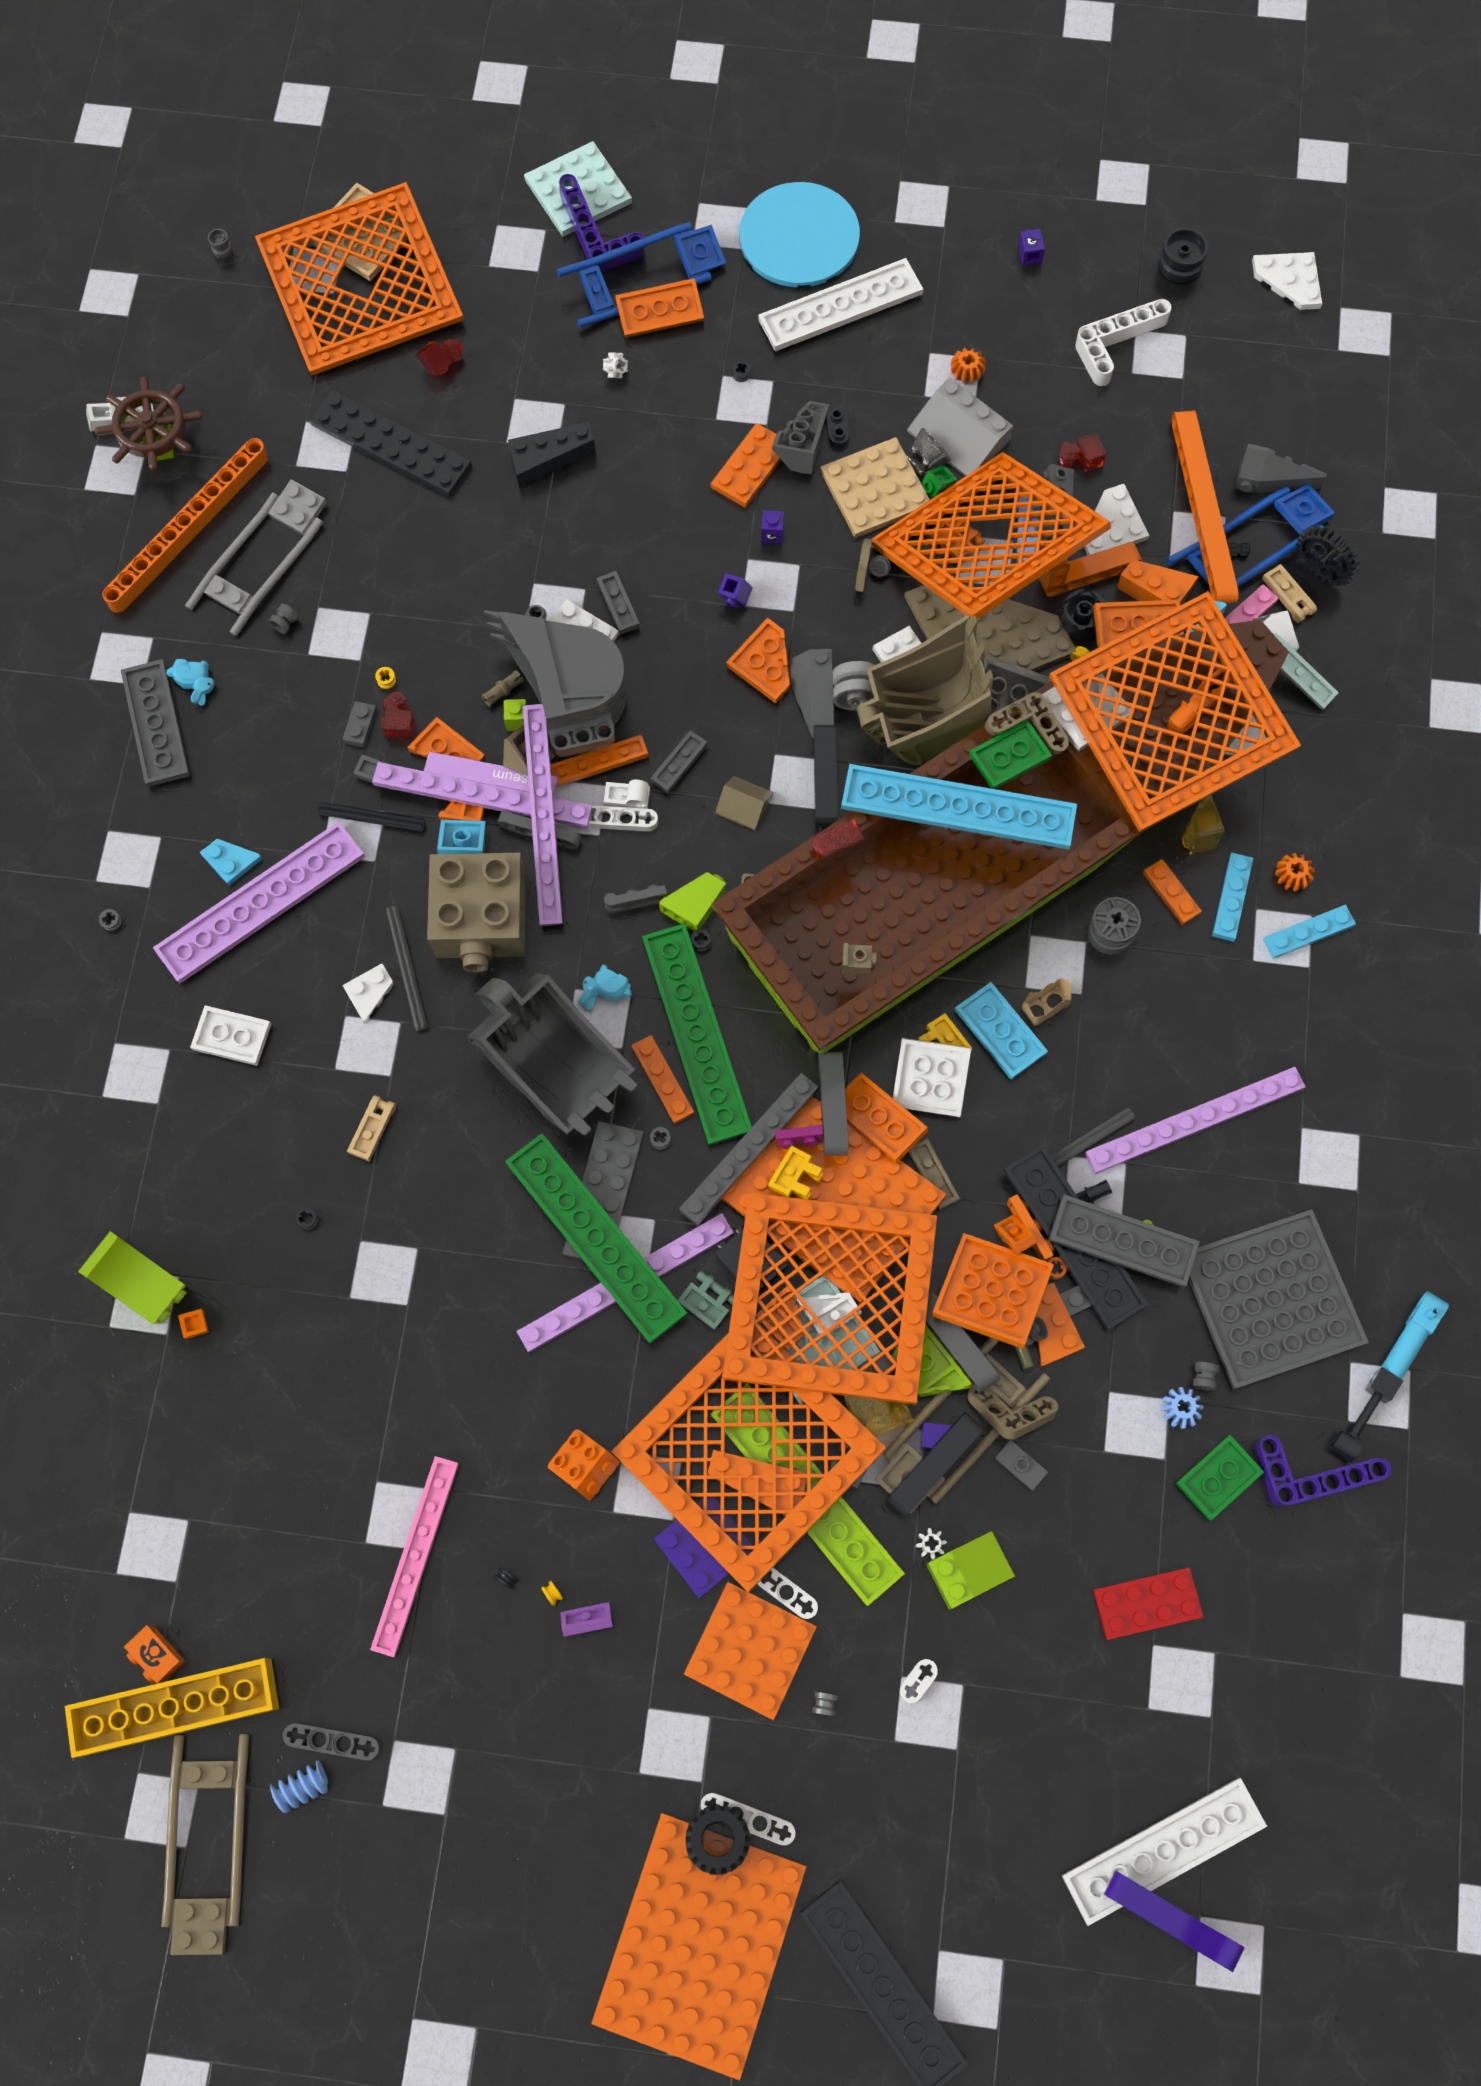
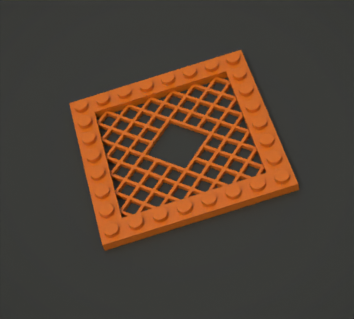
M407 182L255 236L311 376L464 320ZM386 213L395 216L392 223L383 221ZM398 219H400L403 228L396 225ZM367 220L376 222L373 230L364 227ZM380 224L389 227L386 235L377 232ZM348 227L357 229L354 237L345 234ZM393 229L402 232L399 240L390 237ZM361 231L370 234L367 242L358 239ZM329 234L338 236L335 244L326 241ZM374 236L383 239L379 247L371 244ZM405 236H407L410 244L402 242ZM342 238L351 241L347 249L339 246ZM311 240L319 243L315 251L307 248ZM387 241L396 244L392 252L383 249ZM355 243L364 246L360 254L352 251ZM323 245L332 248L328 256L320 253ZM400 246L409 249L405 257L397 254ZM292 247L300 250L297 257L288 255ZM368 248L377 251L374 258L365 256ZM336 250L345 253L342 260L333 258ZM304 252L313 255L310 262L301 260ZM412 252H414L417 261L410 259ZM381 253L390 256L387 263L378 261ZM349 255L384 268L369 299L334 286ZM317 257L326 260L323 267L314 265ZM394 258L403 261L400 268L391 266ZM286 259L294 262L291 269L289 268ZM330 262L339 265L336 272L327 270ZM298 263L307 267L304 274L295 272ZM407 263L416 266L413 273L404 271ZM311 268L320 271L316 279L308 277ZM388 269L397 273L394 280L385 278ZM419 269H421L424 278L417 276ZM324 273L333 276L329 284L321 282ZM401 274L410 277L407 285L398 282ZM293 276L301 278L298 285H296ZM414 279L423 282L420 290L411 287ZM305 280L314 283L310 291L301 288ZM382 281L391 284L388 292L379 289ZM318 285L327 288L323 296L314 293ZM427 285L431 295L424 292ZM395 286L404 289L401 297L392 294ZM331 290L340 293L336 301L327 298ZM408 291L417 294L414 302L405 299ZM300 293L308 295L304 303ZM376 293L385 296L382 304L373 301ZM344 295L353 298L349 306L340 303ZM421 296L430 299L427 307L418 304ZM312 297L321 300L317 308L308 305ZM389 298L398 301L395 309L386 306ZM357 300L366 303L362 311L353 308ZM325 302L334 305L330 313L321 310ZM402 303L411 306L408 314L399 311ZM370 305L379 308L376 316L366 313ZM338 307L347 310L343 318L334 315ZM415 308L422 310L418 313L413 314ZM307 310L315 312L311 320ZM383 310L392 313L389 321L379 318ZM351 312L360 315L356 323L347 320ZM319 314L328 317L324 325L315 322ZM396 315L403 317L401 319L394 321ZM364 317L373 320L369 328L360 325ZM332 319L341 322L337 330L328 327ZM377 322L384 324L382 326L374 328ZM345 324L354 327L350 335L341 332ZM313 326L321 329L318 337ZM358 329L365 331L363 333L355 335ZM326 331L335 334L331 342L322 339ZM339 336L346 338L336 342Z
M1001 452L872 538V547L965 616L969 615L971 619L975 615L977 620L1111 529V522L1006 453ZM996 480H1003V484L992 485ZM1016 488V493L1005 494L1006 489ZM991 490H1001V494L990 495ZM980 491H987L986 495L976 496ZM1029 497V502H1018L1019 498ZM1014 498V503L1003 504L1004 499ZM989 500H999V504L988 505ZM975 501H985L984 505L974 506ZM963 502H970L968 507H959ZM1043 506L1042 511L1031 510L1032 507ZM1028 507L1027 512L1016 513L1017 508ZM1013 508L1012 513L1001 514L1002 509ZM998 509L997 514L986 515L987 510ZM973 511H983L982 515L972 516ZM960 512H968L966 517H957V514ZM953 513L952 518H942L945 514ZM1056 515V519L1045 520V516ZM1041 516V520L1030 521V517ZM1026 517L1025 522L1014 523L1015 518ZM1011 518L1007 544L966 547L971 521ZM966 522L965 527H955V524ZM951 523L950 528H940L941 524ZM937 524L936 529L925 530L927 526ZM1061 524H1070L1069 529H1058ZM1055 525L1054 530L1043 531L1044 526ZM1039 526V531L1028 532L1029 527ZM1024 527V532L1013 533V528ZM964 532L963 537H953V534ZM949 533L948 538L938 539L939 534ZM934 534V539L923 540L924 535ZM920 535L919 540L909 541V538L912 536ZM1053 535V540L1041 541L1042 536ZM1038 536L1037 541L1026 542L1027 537ZM1012 538H1022L1021 543H1011ZM962 542L961 547L951 548L952 543ZM947 543L946 548L936 549L937 544ZM922 545H932V549L921 550ZM1036 547L1035 552L1024 553L1025 548ZM1021 548L1020 553L1009 554L1010 549ZM1005 549V554L994 555L995 550ZM990 550V555L979 556L980 551ZM975 551L974 556L964 557L965 552ZM950 553H960V556L957 558H949ZM935 554H945L943 559H934ZM1019 558L1018 563L1007 564L1008 559ZM993 560H1004L1002 565H992ZM988 561V566H977V562ZM973 562V566L962 567V563ZM949 563H958L957 568H947ZM936 564H943V567L940 568ZM1002 570L1001 575L990 576L991 571ZM986 571V576L975 577L976 572ZM971 572V577L960 578L961 573ZM956 573V577L954 578L950 574ZM974 582H984V587H973ZM962 583H969V587L965 586Z
M1209 591L1049 674L1050 680L1139 832L1301 747V744ZM1191 629L1203 633L1200 643L1188 639ZM1187 630V631H1186V634H1185V638L1175 636V635H1177V634H1179V633H1181V632ZM1205 637L1208 639L1211 646L1204 644ZM1167 640L1165 648L1156 646ZM1171 640L1183 643L1180 653L1168 650ZM1187 644L1199 647L1196 657L1184 654ZM1202 648L1214 652L1212 662L1200 659ZM1151 650L1163 653L1161 663L1149 660ZM1147 651L1145 659L1137 657V655ZM1167 654L1179 658L1176 668L1164 664ZM1217 656L1223 665L1215 663ZM1182 659L1194 662L1192 672L1180 669ZM1131 660L1144 663L1141 674L1129 670ZM1127 661L1125 669L1116 667ZM1198 663L1210 666L1207 677L1196 674ZM1147 665L1159 668L1156 678L1144 675ZM1214 668L1226 671L1223 681L1211 678ZM1163 669L1175 672L1172 682L1160 679ZM1108 671L1105 679L1096 677ZM1111 671L1124 674L1121 684L1109 681ZM1178 674L1190 677L1188 687L1176 684ZM1127 675L1139 678L1137 688L1124 685ZM1228 676H1230L1234 684L1227 683ZM1194 678L1206 681L1204 691L1191 688ZM1143 679L1155 683L1152 693L1140 690ZM1091 681L1104 684L1101 694L1089 691ZM1085 682H1087L1086 689L1082 685ZM1209 683L1222 686L1219 696L1207 693ZM1158 684L1202 696L1191 736L1147 724ZM1107 685L1119 688L1117 699L1105 696ZM1225 687L1237 690L1235 701L1223 697ZM1123 690L1135 693L1132 703L1120 700ZM1139 694L1151 698L1148 708L1136 705ZM1240 695L1242 696L1245 703L1238 702ZM1089 696L1099 699L1097 709ZM1205 698L1217 700L1215 711L1203 708ZM1103 700L1115 703L1112 714L1100 710ZM1221 702L1233 705L1231 716L1219 712ZM1118 705L1131 708L1128 718L1116 715ZM1237 706L1249 710L1246 720L1234 717ZM1134 709L1147 712L1144 723L1132 720ZM1201 712L1213 715L1211 726L1199 723ZM1252 715L1257 723L1250 721ZM1101 716L1111 718L1109 727L1106 726ZM1217 717L1229 720L1227 730L1215 727ZM1114 719L1127 723L1124 733L1112 730ZM1233 721L1245 725L1242 735L1230 732ZM1130 724L1142 727L1140 738L1128 735ZM1249 726L1261 729L1258 739L1246 736ZM1197 727L1209 730L1207 741L1195 738ZM1146 729L1158 732L1155 742L1143 739ZM1213 732L1225 735L1223 745L1210 742ZM1162 733L1174 736L1171 747L1159 744ZM1112 735L1122 738L1120 748ZM1229 736L1241 740L1238 750L1226 747ZM1177 738L1189 741L1187 751L1175 748ZM1126 739L1138 742L1135 753L1123 749ZM1244 741L1254 743L1253 746L1242 751ZM1193 742L1205 745L1202 756L1190 753ZM1141 744L1154 747L1151 757L1139 754ZM1209 747L1221 750L1218 760L1206 757ZM1157 748L1170 751L1167 762L1155 759ZM1225 751L1235 754L1222 761ZM1173 753L1185 756L1183 766L1170 763ZM1124 755L1134 757L1132 766L1129 765ZM1189 757L1201 760L1198 771L1186 768ZM1137 758L1149 762L1147 772L1135 769ZM1205 762L1215 764L1213 767L1202 772ZM1153 763L1165 766L1163 777L1150 774ZM1169 768L1181 771L1179 781L1166 778ZM1185 772L1195 775L1182 782ZM1135 774L1145 777L1143 787ZM1149 778L1161 781L1158 792L1146 789ZM1165 783L1175 785V787L1162 793ZM1147 794H1150V795H1153V796H1156V797H1154V798H1152V799H1149V797H1148Z
M749 1192L722 1379L916 1405L937 1216ZM769 1220H770V1221H777L776 1223H774L773 1225H771V1226L768 1228V1226H769ZM785 1222L800 1225L791 1231ZM781 1224L788 1234L778 1241L771 1231ZM808 1225L824 1228L815 1234ZM805 1228L812 1237L801 1244L794 1234ZM832 1228L847 1231L838 1237ZM828 1230L835 1240L825 1247L818 1237ZM855 1231L871 1234L862 1240ZM852 1233L859 1243L848 1249L841 1240ZM768 1234L775 1244L765 1250ZM879 1234L890 1235L894 1237L890 1239L888 1242H885ZM875 1236L882 1246L872 1253L865 1243ZM791 1237L798 1247L788 1254L781 1244ZM903 1237L910 1238V1246ZM899 1239L906 1249L896 1256L889 1246ZM815 1240L822 1250L811 1256L805 1247ZM839 1243L845 1253L835 1259L828 1250ZM862 1246L869 1256L859 1263L852 1253ZM778 1247L785 1257L774 1263L768 1254ZM886 1249L893 1259L883 1266L876 1255ZM802 1250L808 1260L798 1267L791 1257ZM909 1252L906 1268L899 1259ZM825 1253L832 1263L822 1270L815 1260ZM849 1256L856 1266L845 1272L839 1262ZM765 1257L771 1267L762 1273ZM873 1259L880 1269L869 1275L862 1266ZM788 1260L795 1270L785 1277L778 1267ZM896 1262L903 1272L893 1278L886 1269ZM812 1263L819 1273L808 1279L802 1272V1269ZM836 1266L864 1302L826 1329L799 1295V1292ZM859 1269L866 1279L856 1286L849 1276ZM775 1270L782 1280L771 1286L765 1279V1276ZM883 1272L890 1282L880 1289L873 1278ZM799 1273L805 1283L795 1290L788 1280ZM906 1275L905 1291H903L897 1281ZM762 1280L768 1290L759 1296ZM870 1282L877 1292L867 1299L860 1291V1288ZM785 1283L792 1293L782 1300L775 1289ZM894 1285L901 1295L891 1302L883 1292ZM772 1293L779 1303L768 1310L761 1300ZM880 1295L888 1305L877 1312L870 1302ZM796 1296L803 1306L792 1313L785 1303ZM901 1299H903L902 1315L894 1306ZM759 1304L765 1313L756 1319L757 1305ZM867 1305L874 1315L864 1322L857 1312ZM782 1306L789 1316L778 1323L771 1313ZM891 1308L898 1318L888 1325L881 1315ZM806 1309L813 1319L802 1326L795 1316ZM854 1315L861 1325L850 1332L843 1322ZM769 1316L776 1326L765 1333L758 1323ZM878 1318L885 1328L874 1335L867 1325ZM792 1319L800 1329L789 1336L782 1326ZM901 1321L898 1338L891 1328ZM816 1322L823 1330V1333L813 1340L806 1329ZM840 1325L847 1336L837 1343L830 1332ZM754 1327H756L762 1336L752 1343ZM864 1328L871 1339L861 1346L854 1335ZM779 1329L786 1339L775 1346L769 1339V1336ZM888 1331L895 1342L885 1349L878 1338ZM803 1332L810 1343L799 1349L793 1342V1339ZM827 1335L834 1346L824 1353L817 1345V1342ZM851 1339L858 1349L848 1356L841 1348V1345ZM766 1340L772 1350L762 1357L755 1346ZM875 1342L882 1352L872 1359L865 1351V1348ZM790 1343L796 1353L786 1360L779 1349ZM898 1345L897 1361H895L889 1354V1351ZM814 1346L821 1356L810 1363L803 1352ZM838 1349L845 1359L834 1366L827 1356ZM751 1350L754 1352V1354H755L758 1358H756V1357H750V1355H751ZM862 1352L869 1362L858 1369L851 1359ZM776 1353L781 1361L767 1358ZM886 1355L893 1365L882 1372L875 1362ZM800 1356L805 1364L792 1361ZM822 1359H824L825 1362L829 1365V1367L818 1366L816 1364L820 1362ZM848 1362L853 1370L841 1369L840 1367ZM872 1365L877 1373L864 1372V1370ZM896 1368L895 1375H887Z
M759 1324V1326L762 1328V1330H763L765 1333H767V1331ZM754 1327L752 1343L762 1336L756 1327ZM727 1334L611 1452L749 1593L887 1448L830 1393L776 1388V1386H772V1388H759V1384H755V1388H742V1382H738V1389H725V1380L722 1379L728 1341ZM770 1335L769 1339L773 1342V1344L775 1346L779 1345V1343ZM766 1340L755 1346L762 1357L772 1350ZM783 1347L779 1349L786 1360L791 1357ZM776 1353L767 1358L781 1361ZM755 1354L750 1355V1357L758 1358ZM721 1377V1389H709ZM755 1392V1405L742 1406V1393ZM759 1392H772V1405H759ZM776 1392H789V1405H776ZM793 1392L806 1405H793ZM708 1393H721V1406H708ZM725 1393H738V1406H725ZM704 1395V1406H693ZM759 1409H772V1422H759ZM776 1409H789V1422H776ZM793 1409H806L807 1422H793ZM810 1409L823 1422H810ZM704 1410V1423L691 1424V1411ZM708 1410H721V1423H708ZM725 1410H738V1423H725ZM742 1410H755V1423H742ZM687 1412V1424H675ZM776 1426H789V1439L776 1440ZM793 1426H807V1439H793ZM810 1426H824V1439H811ZM708 1427H721V1440L708 1441ZM725 1427H772V1469L776 1472V1461H790V1474H777L776 1479L790 1478V1492H776V1480L772 1483V1492H759V1479H762V1475H751L747 1478L740 1475H724V1472H721V1475H708V1462L717 1459L708 1458V1445H721V1457H724ZM828 1427L841 1439H828ZM674 1428H687V1441H674ZM691 1428H704V1441H691ZM670 1429V1441H658ZM793 1443H807V1457H793ZM811 1443H824V1456H811ZM828 1443H841V1456H828ZM845 1443L851 1448L846 1454ZM776 1444H790V1457H776ZM657 1445H670V1458L657 1459ZM674 1445H687V1458H674ZM691 1445H704V1458H691ZM652 1446H653V1458H651V1457L648 1455V1453H647V1451H648ZM824 1460V1474H811V1461ZM828 1460H840L828 1472ZM793 1461H807V1474H794ZM674 1462H687L686 1476H673ZM691 1462H704V1475L690 1476ZM657 1463H669V1475ZM793 1478H807V1492H794ZM811 1478H822L811 1490ZM708 1479H721V1493H707ZM724 1479H738V1493H725ZM742 1479H755V1492H742ZM674 1480H686V1492ZM690 1480H704L703 1493H690ZM755 1496V1510H742V1497ZM759 1496H772L773 1510H759ZM776 1496H790V1510H776ZM794 1496H805L794 1507ZM691 1497H703V1510ZM707 1497H721V1510L707 1511ZM725 1497H738V1510H725ZM721 1514L720 1527L708 1515ZM725 1514H738V1528H725ZM742 1514H755V1528H742ZM759 1514H773V1528H759ZM776 1514H788L777 1525ZM725 1532H738V1545ZM742 1532H755V1546H742ZM759 1532H770L759 1544ZM742 1550L753 1551L747 1556Z

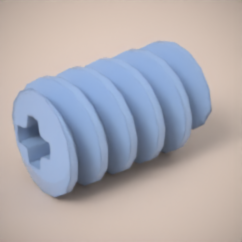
M316 1761V1770H313L310 1765L306 1766V1775L298 1770L297 1780L288 1775L287 1785L281 1779L278 1780L279 1789L277 1790L272 1784L270 1785L272 1797L283 1813H288L290 1806L294 1809L298 1808L300 1801L303 1804L307 1803L309 1796L312 1799L317 1798L318 1791L321 1794L327 1793L328 1780L319 1761Z

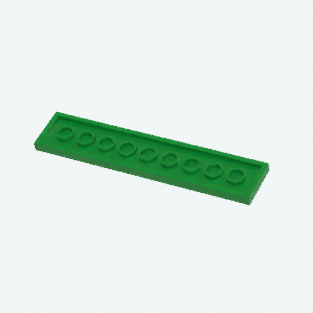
M685 923L642 936L708 1145L711 1146L746 1135L752 1126Z
M542 1133L505 1161L506 1165L649 1344L687 1315L685 1309Z

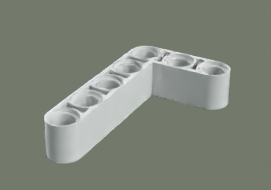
M1158 299L1087 324L1079 329L1075 347L1096 385L1106 386L1109 384L1114 364L1105 347L1165 326L1171 311L1169 301Z

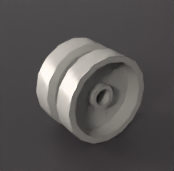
M851 661L836 666L832 674L834 686L833 703L837 707L854 711L857 710V706L874 698L867 673V668L874 666V664L864 661Z

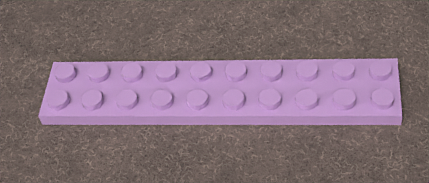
M338 821L161 941L153 949L180 984L362 860L365 855Z

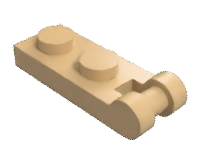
M1281 564L1264 574L1262 580L1279 597V600L1292 614L1295 622L1299 623L1305 619L1306 615H1312L1317 611L1314 602ZM1299 603L1303 605L1302 609L1298 606Z
M374 1095L347 1152L370 1162L388 1121L395 1112L397 1104L392 1101L385 1102L381 1097ZM376 1110H383L382 1115L376 1114Z

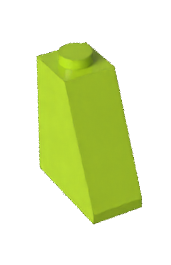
M706 872L662 899L659 903L660 912L681 924L685 923L687 928L695 932L702 928L714 909L711 903L726 893L725 880L717 874L712 875Z

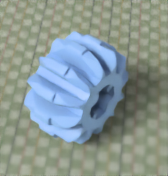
M1179 1387L1177 1392L1171 1389L1169 1391L1170 1397H1163L1162 1400L1168 1405L1162 1406L1161 1411H1168L1169 1414L1165 1415L1164 1419L1172 1418V1427H1175L1178 1422L1181 1429H1185L1187 1423L1193 1427L1196 1425L1194 1419H1201L1202 1415L1197 1411L1202 1410L1203 1405H1196V1402L1201 1398L1200 1396L1192 1398V1389H1189L1186 1394L1183 1387ZM1185 1404L1187 1409L1180 1412L1177 1407Z

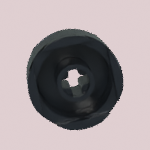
M1085 589L1076 590L1070 593L1064 602L1060 621L1069 637L1076 642L1088 640L1096 636L1093 606L1095 603H1105L1102 596L1097 592H1087Z

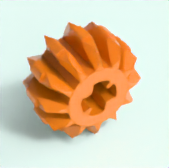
M964 347L962 352L957 351L955 353V356L951 359V374H954L955 380L962 379V384L965 381H969L970 384L974 380L979 381L981 375L985 372V358L981 357V351L975 353L974 348L968 351Z
M1292 853L1290 857L1285 855L1282 861H1279L1276 865L1275 876L1280 877L1278 884L1285 883V890L1291 886L1294 892L1298 891L1299 887L1305 889L1308 883L1312 882V875L1315 872V868L1310 867L1312 860L1305 861V855H1301L1298 858L1296 853Z

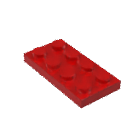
M1190 1567L1093 1590L1106 1640L1203 1618Z

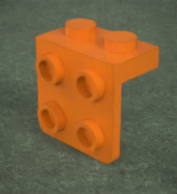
M577 1429L573 1431L549 1462L548 1468L587 1500L591 1501L620 1462L606 1449Z

